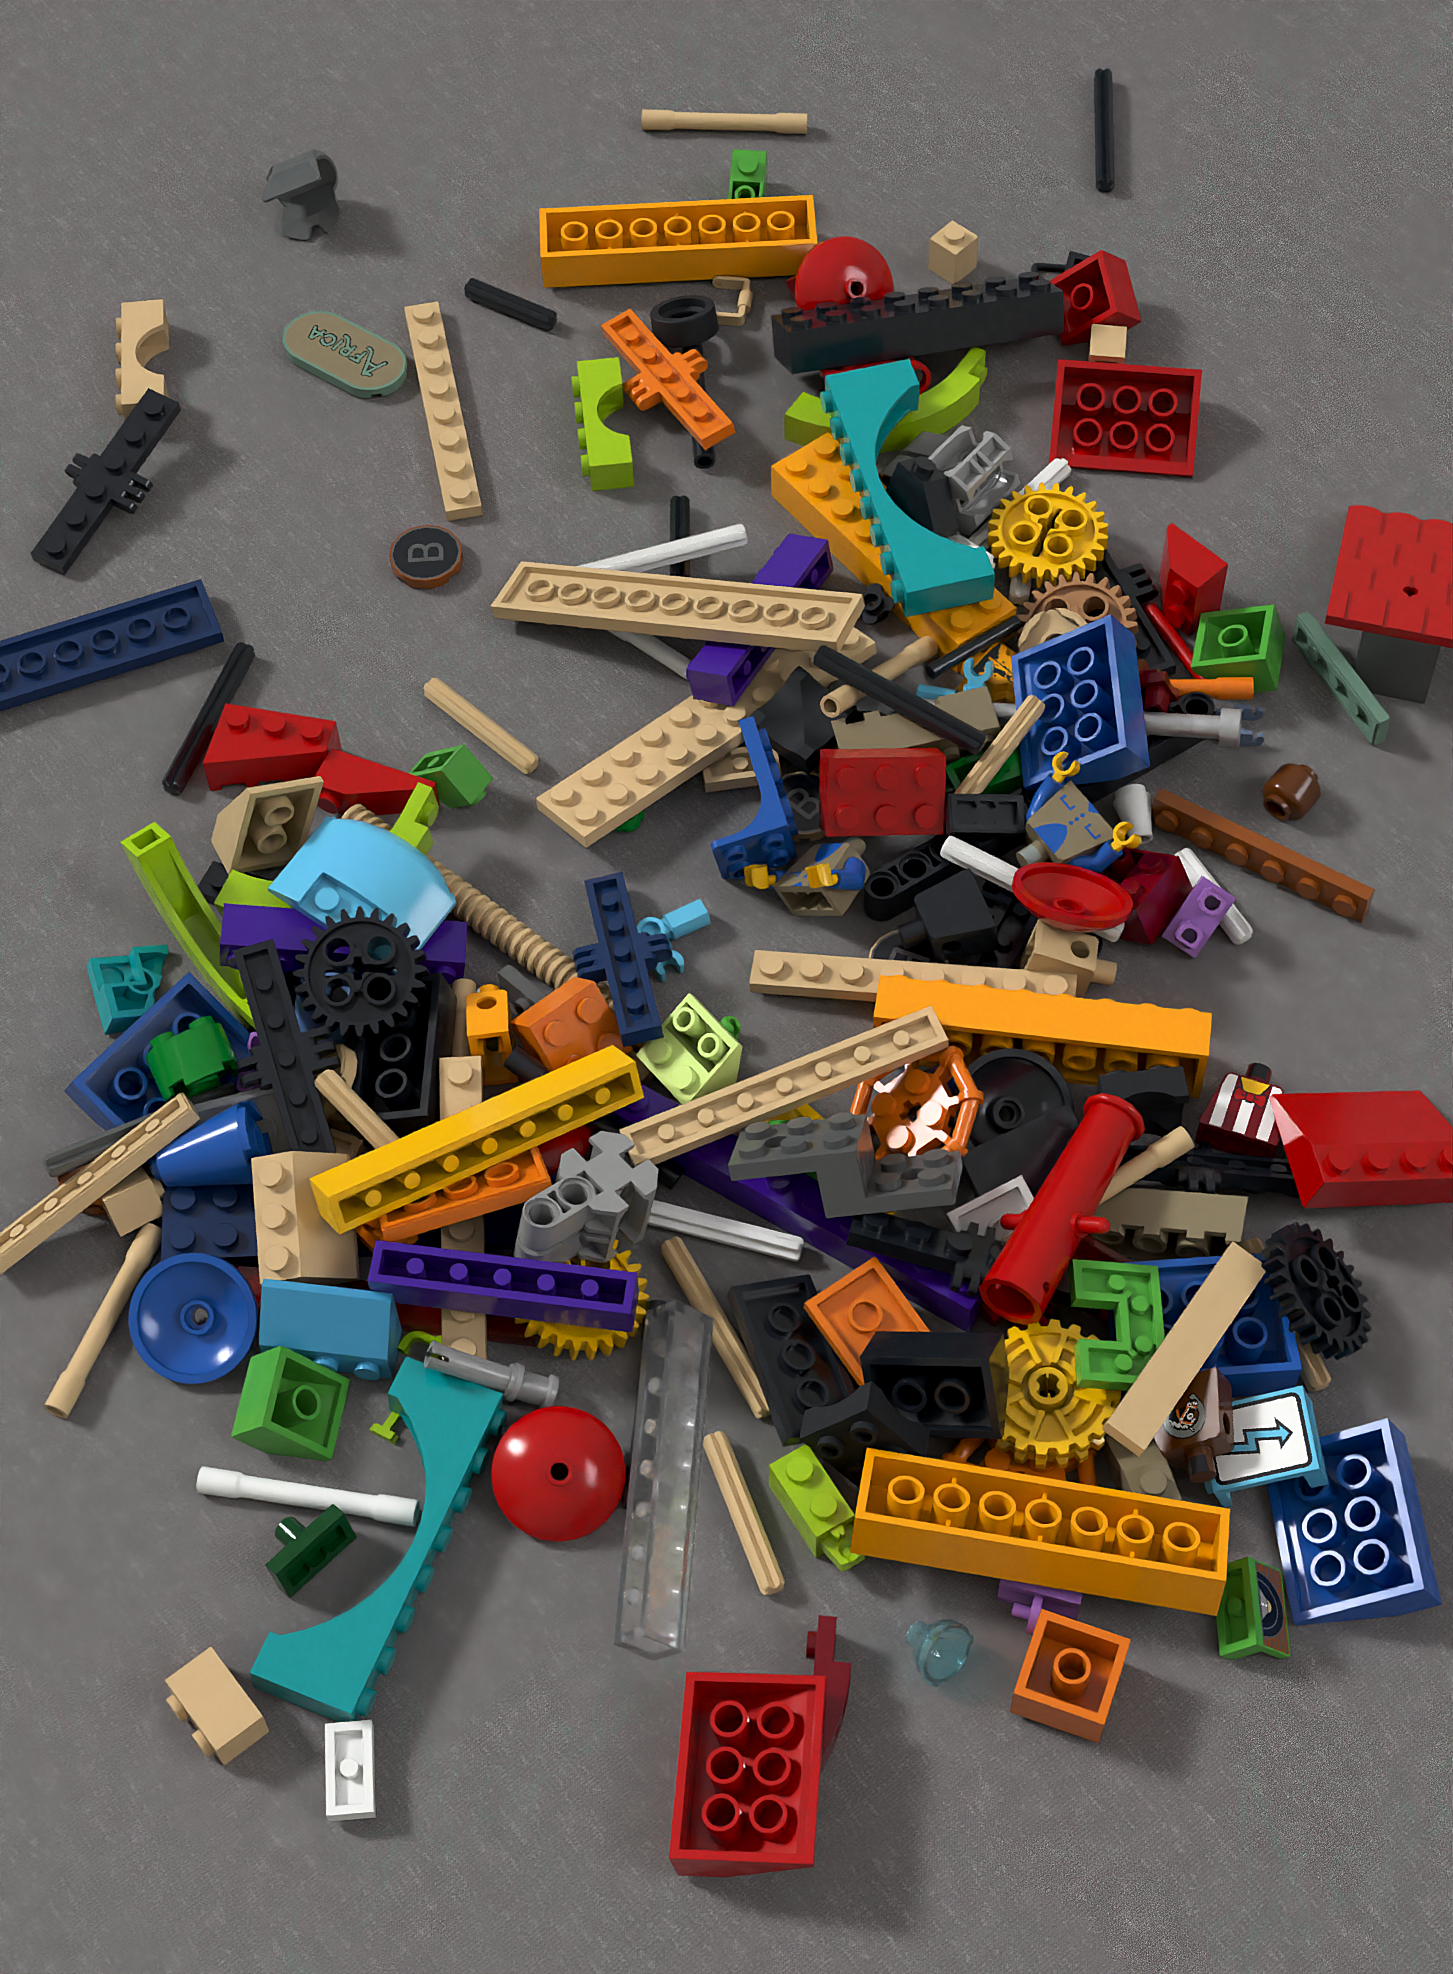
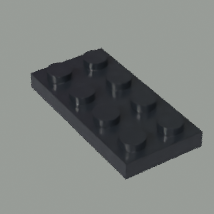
M810 1274L732 1286L727 1294L783 1447L803 1443L799 1438L805 1410L814 1406L827 1407L834 1405L855 1392L847 1368L803 1308L806 1301L817 1295Z

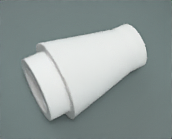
M1141 784L1121 787L1114 794L1113 806L1121 822H1129L1134 825L1132 830L1127 832L1129 838L1137 834L1141 836L1140 845L1146 844L1153 839L1151 794L1146 792L1145 786Z

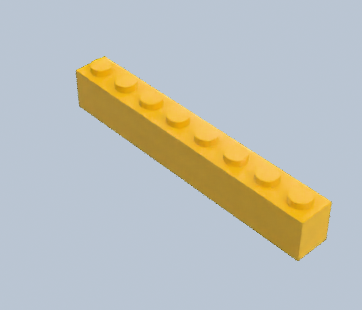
M611 1045L313 1176L309 1180L320 1215L340 1235L644 1098L636 1062L617 1047Z

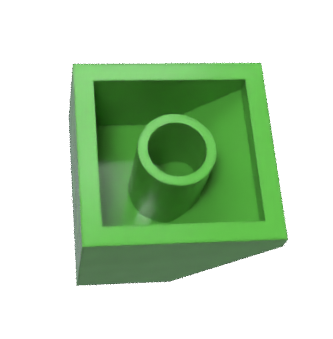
M1275 604L1201 613L1191 664L1193 673L1206 679L1253 677L1254 693L1277 691L1286 635Z
M282 1345L252 1356L231 1437L266 1454L321 1461L332 1460L350 1379Z

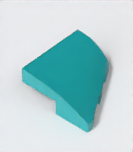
M167 944L132 947L129 955L89 959L86 968L104 1035L126 1031L155 1004L154 998L162 978L161 972L164 961L169 952Z

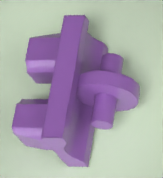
M1201 876L1161 936L1196 958L1236 898L1204 876Z
M1000 1579L997 1600L1014 1604L1011 1615L1028 1620L1026 1633L1033 1635L1041 1609L1077 1621L1083 1593Z

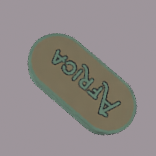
M328 311L308 312L293 319L283 332V346L288 359L293 364L356 397L372 398V395L380 393L381 397L390 395L397 391L407 378V361L400 347L338 314Z

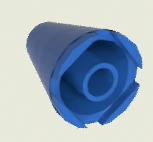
M251 1100L240 1102L180 1134L157 1152L155 1156L151 1157V1167L156 1180H162L167 1187L253 1184L251 1158L273 1154L268 1132L261 1133L256 1121L263 1120L256 1104Z

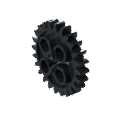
M358 906L354 918H350L346 910L342 909L341 921L337 923L330 916H326L328 928L323 931L313 926L312 930L317 939L314 942L302 940V944L309 951L308 954L295 956L297 962L304 966V969L293 972L296 980L305 982L295 988V992L299 997H307L301 1003V1006L306 1012L315 1009L311 1019L316 1024L326 1019L325 1026H330L331 1032H334L340 1026V1035L343 1039H348L352 1030H356L358 1038L364 1041L368 1029H372L377 1038H381V1026L385 1024L395 1032L397 1025L394 1019L400 1016L404 1020L409 1021L411 1018L406 1011V1007L408 1005L413 1007L421 1006L414 993L427 992L425 984L418 980V978L429 975L427 967L417 965L427 959L424 950H415L421 944L417 935L407 938L411 929L406 922L396 928L397 918L393 913L382 921V913L379 908L373 910L370 918L366 916L362 906ZM382 945L391 947V953L384 960L372 959L373 952L377 947ZM343 946L350 948V954L345 960L340 962L331 960L332 954L337 948ZM365 966L368 972L363 973L362 980H357L354 975L359 974L360 967ZM393 969L398 971L396 975L385 974V972L392 971ZM330 971L339 973L329 978L325 977V974ZM380 985L391 986V993L386 999L380 1001L372 999L375 988ZM342 986L350 988V993L344 1001H331V996L335 989Z
M1295 1222L1272 1233V1237L1265 1240L1267 1248L1262 1250V1254L1267 1261L1261 1264V1267L1270 1275L1269 1278L1264 1280V1283L1273 1288L1275 1294L1270 1296V1300L1280 1304L1281 1309L1278 1315L1281 1318L1287 1317L1289 1319V1331L1294 1332L1297 1330L1300 1333V1343L1305 1345L1310 1342L1313 1353L1316 1355L1322 1352L1327 1360L1332 1357L1339 1360L1362 1349V1344L1369 1340L1366 1333L1371 1331V1327L1365 1320L1371 1317V1313L1363 1307L1368 1298L1359 1293L1358 1288L1362 1286V1282L1354 1279L1351 1275L1354 1270L1353 1265H1345L1343 1262L1344 1252L1341 1250L1336 1253L1333 1250V1240L1329 1238L1323 1241L1320 1229L1312 1231L1307 1223L1300 1226L1298 1222Z

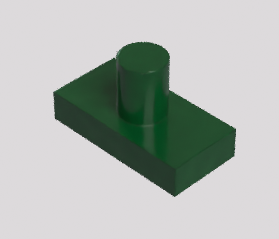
M334 1504L307 1527L303 1526L296 1518L287 1517L278 1524L275 1530V1537L285 1547L268 1561L265 1566L277 1587L290 1599L352 1543L357 1536L345 1514Z

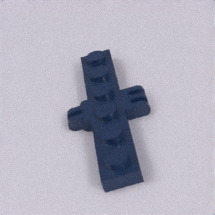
M623 872L584 880L599 943L578 947L573 951L572 955L577 977L592 980L595 983L608 980L623 1047L663 1038V1030L648 971L655 969L658 963L667 961L672 957L668 936L663 933L650 935L647 932L638 933Z

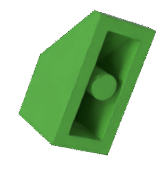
M465 744L426 753L409 772V774L436 782L439 802L451 809L476 805L486 795L484 789L494 779Z

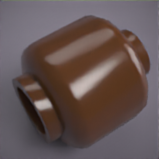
M1287 763L1280 766L1262 788L1263 805L1267 812L1280 821H1296L1303 818L1321 795L1320 785L1317 781L1318 776L1315 771L1303 764Z

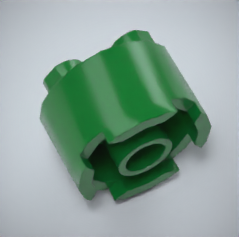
M211 1015L193 1021L189 1024V1030L174 1036V1033L169 1031L158 1035L150 1041L152 1049L147 1053L145 1060L165 1103L182 1092L188 1098L221 1086L219 1078L229 1072L232 1077H237L241 1073L237 1071L235 1062L238 1059L222 1025L215 1023Z

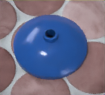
M184 1253L159 1262L144 1275L133 1293L128 1321L133 1344L142 1360L152 1370L175 1382L198 1384L221 1378L234 1370L245 1359L256 1338L259 1314L254 1292L249 1282L237 1268L229 1262L210 1254ZM199 1308L207 1313V1321L204 1324H199L195 1319V1313Z

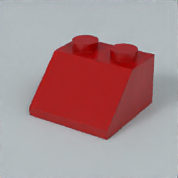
M1100 250L1050 280L1053 285L1063 291L1064 333L1060 334V338L1064 345L1090 342L1092 324L1124 326L1128 330L1142 322L1126 260Z
M1171 523L1166 529L1159 574L1161 612L1173 627L1180 629L1190 637L1198 630L1201 613L1220 611L1228 563Z

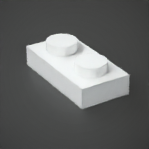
M372 1720L325 1724L326 1817L329 1822L376 1817L374 1725Z

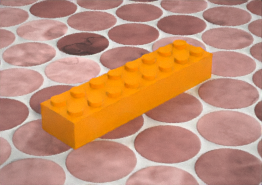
M813 195L539 209L543 288L713 279L715 276L748 278L796 275L804 257L813 247L818 245Z
M827 432L771 466V496L815 538L827 539L830 552L867 588L872 583H878L882 586L883 593L887 597L893 598L890 586L892 579L890 575H884L880 562L881 550L880 547L875 548L872 544L870 536L871 523L869 519L864 520L860 510L861 496L859 492L854 493L850 483L851 469L849 465L844 466L842 463L840 443L834 440L833 436ZM994 587L993 599L910 617H905L901 603H897L892 612L919 638L924 636L934 638L938 644L937 655L941 658L1013 615L1016 616L1017 608ZM1014 633L1005 637L999 642L1005 643L1006 641L1014 637ZM963 662L952 669L958 673L961 671Z
M879 975L873 1028L932 1006L949 1039V1047L956 1046L962 1050L964 1054L963 1061L966 1067L979 1057L995 1050L1007 1048L1022 1049L1033 1052L1049 1061L1061 1073L1066 1083L1097 1086L1099 1075L1108 1074L1115 1070L1133 1072L1149 1070L1160 1065L1168 1066L1169 1068L1183 1066L1189 1097L1200 1098L1209 1058L1212 1013L1200 1012L1193 1008H1163L1150 1003L1139 1005L1119 1003L1106 998L1093 1000L1076 998L1069 994H1041L1027 989H997L984 984L971 986L953 984L946 980L927 981L910 979L904 975ZM919 1060V1066L932 1067L939 1064Z
M867 1448L850 1553L1217 1616L1227 1578L1230 1509Z

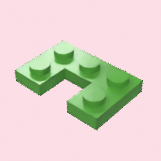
M1073 1259L1068 1267L1071 1307L1114 1310L1117 1340L1078 1339L1074 1346L1077 1387L1128 1391L1165 1338L1158 1266Z

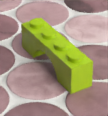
M619 357L577 361L578 376H571L573 398L580 397L581 402H574L576 424L583 423L584 428L577 429L579 450H587V455H580L582 476H590L591 491L634 487L629 435L614 432L603 424V421L610 414L624 408Z

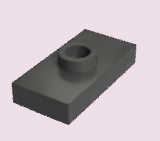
M507 964L498 972L500 989L507 991L509 1001L513 1004L519 1015L547 996L546 993L511 965Z

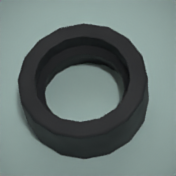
M686 295L670 298L654 306L650 312L653 334L664 347L680 348L698 345L714 337L719 330L715 304L712 299L706 296Z

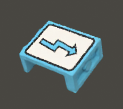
M1303 1385L1232 1402L1234 1449L1229 1453L1213 1457L1217 1476L1210 1481L1204 1482L1207 1493L1214 1494L1223 1507L1232 1506L1230 1492L1304 1476L1311 1488L1329 1484L1312 1401Z

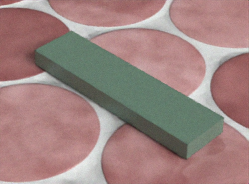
M1307 611L1297 615L1292 637L1294 644L1369 743L1375 746L1385 742L1391 720L1390 716L1312 614Z

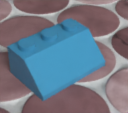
M263 1279L259 1347L262 1353L282 1345L336 1373H351L365 1380H377L380 1377L393 1378L398 1355V1344L402 1336V1328L393 1293Z

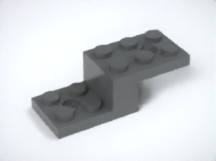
M840 1112L829 1118L812 1120L809 1117H798L783 1124L770 1125L768 1122L752 1123L746 1128L741 1129L728 1164L731 1181L816 1172L826 1218L954 1205L963 1167L960 1151L948 1152L945 1149H933L925 1152L923 1155L906 1157L903 1154L896 1153L876 1160L867 1114L854 1115L851 1112Z

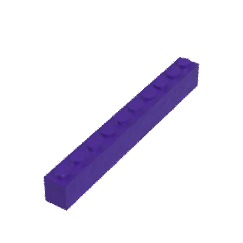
M641 1084L644 1098L613 1111L608 1116L625 1128L680 1105ZM731 1134L671 1158L672 1161L685 1169L684 1175L791 1235L801 1237L807 1244L854 1270L876 1256L906 1299L963 1331L969 1332L980 1316V1304L983 1300L979 1288L976 1297L966 1295L967 1283H962L958 1293L950 1291L952 1274L846 1245L852 1216L826 1218L819 1183L810 1176L799 1173L731 1181L728 1164L738 1140L737 1136Z

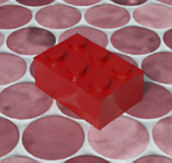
M938 748L820 749L819 828L827 837L944 834L946 755Z

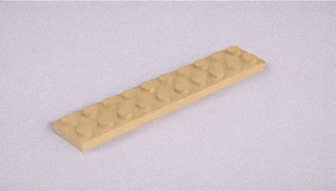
M521 561L492 603L491 610L494 618L512 621L817 652L820 646L826 645L840 652L865 604L863 594Z
M853 627L839 653L861 664L876 654V642ZM776 648L734 706L693 699V696H690L536 798L538 810L587 848L745 742L739 720L748 718L757 708L767 703L780 690L789 675L798 666L809 672L824 687H827L838 678L814 666L813 658L816 652Z

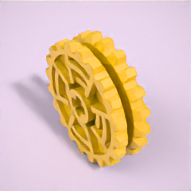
M1050 1319L1048 1326H1040L1038 1322L1028 1324V1329L1023 1331L1016 1326L1008 1329V1339L1005 1340L1010 1373L1005 1428L1002 1439H998L996 1442V1449L1002 1454L1011 1450L1015 1453L1014 1461L1023 1464L1027 1459L1034 1460L1037 1469H1045L1048 1462H1055L1058 1469L1066 1468L1068 1459L1075 1457L1081 1463L1088 1459V1449L1090 1447L1100 1450L1105 1445L1103 1436L1106 1432L1102 1428L1119 1405L1121 1390L1077 1387L1074 1346L1078 1339L1099 1340L1093 1334L1087 1338L1080 1335L1081 1327L1072 1324L1068 1329L1061 1328L1060 1320ZM1045 1390V1394H1048L1047 1398L1040 1396V1391ZM1048 1390L1054 1391L1056 1393L1055 1397L1051 1398Z

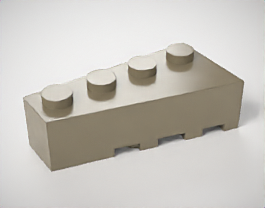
M987 686L940 696L934 702L938 708L987 735L986 744L981 751L988 749L1002 730ZM879 710L863 713L864 721L847 725L845 718L831 721L839 749L938 748L946 755V765L959 760L962 756L971 754V752L899 712L887 716H880Z
M1127 1187L1100 1204L1093 1217H1105L1110 1222V1230L1106 1234H1088L1085 1238L1081 1239L1076 1250L1121 1260L1131 1257L1136 1262L1222 1256L1232 1241L1240 1246L1248 1197Z

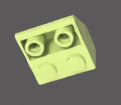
M689 993L661 1025L664 1037L647 1041L636 1054L681 1104H685L735 1084L737 1082L743 1046L694 995Z

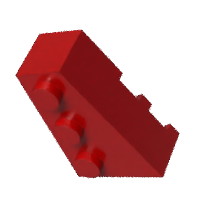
M225 703L202 764L210 791L222 790V785L245 783L246 788L259 786L258 782L282 779V782L314 777L331 748L339 751L342 748L336 721Z

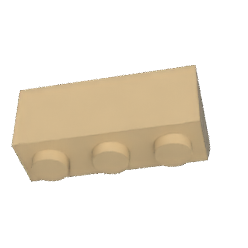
M289 1151L251 1158L261 1285L263 1279L324 1286L360 1280L355 1228L340 1235L320 1215L309 1180L313 1176L350 1161L348 1154Z

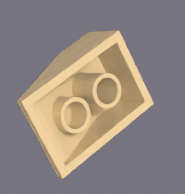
M321 776L246 788L217 815L211 842L228 875H230L232 869L244 873L287 865L308 839L324 782Z

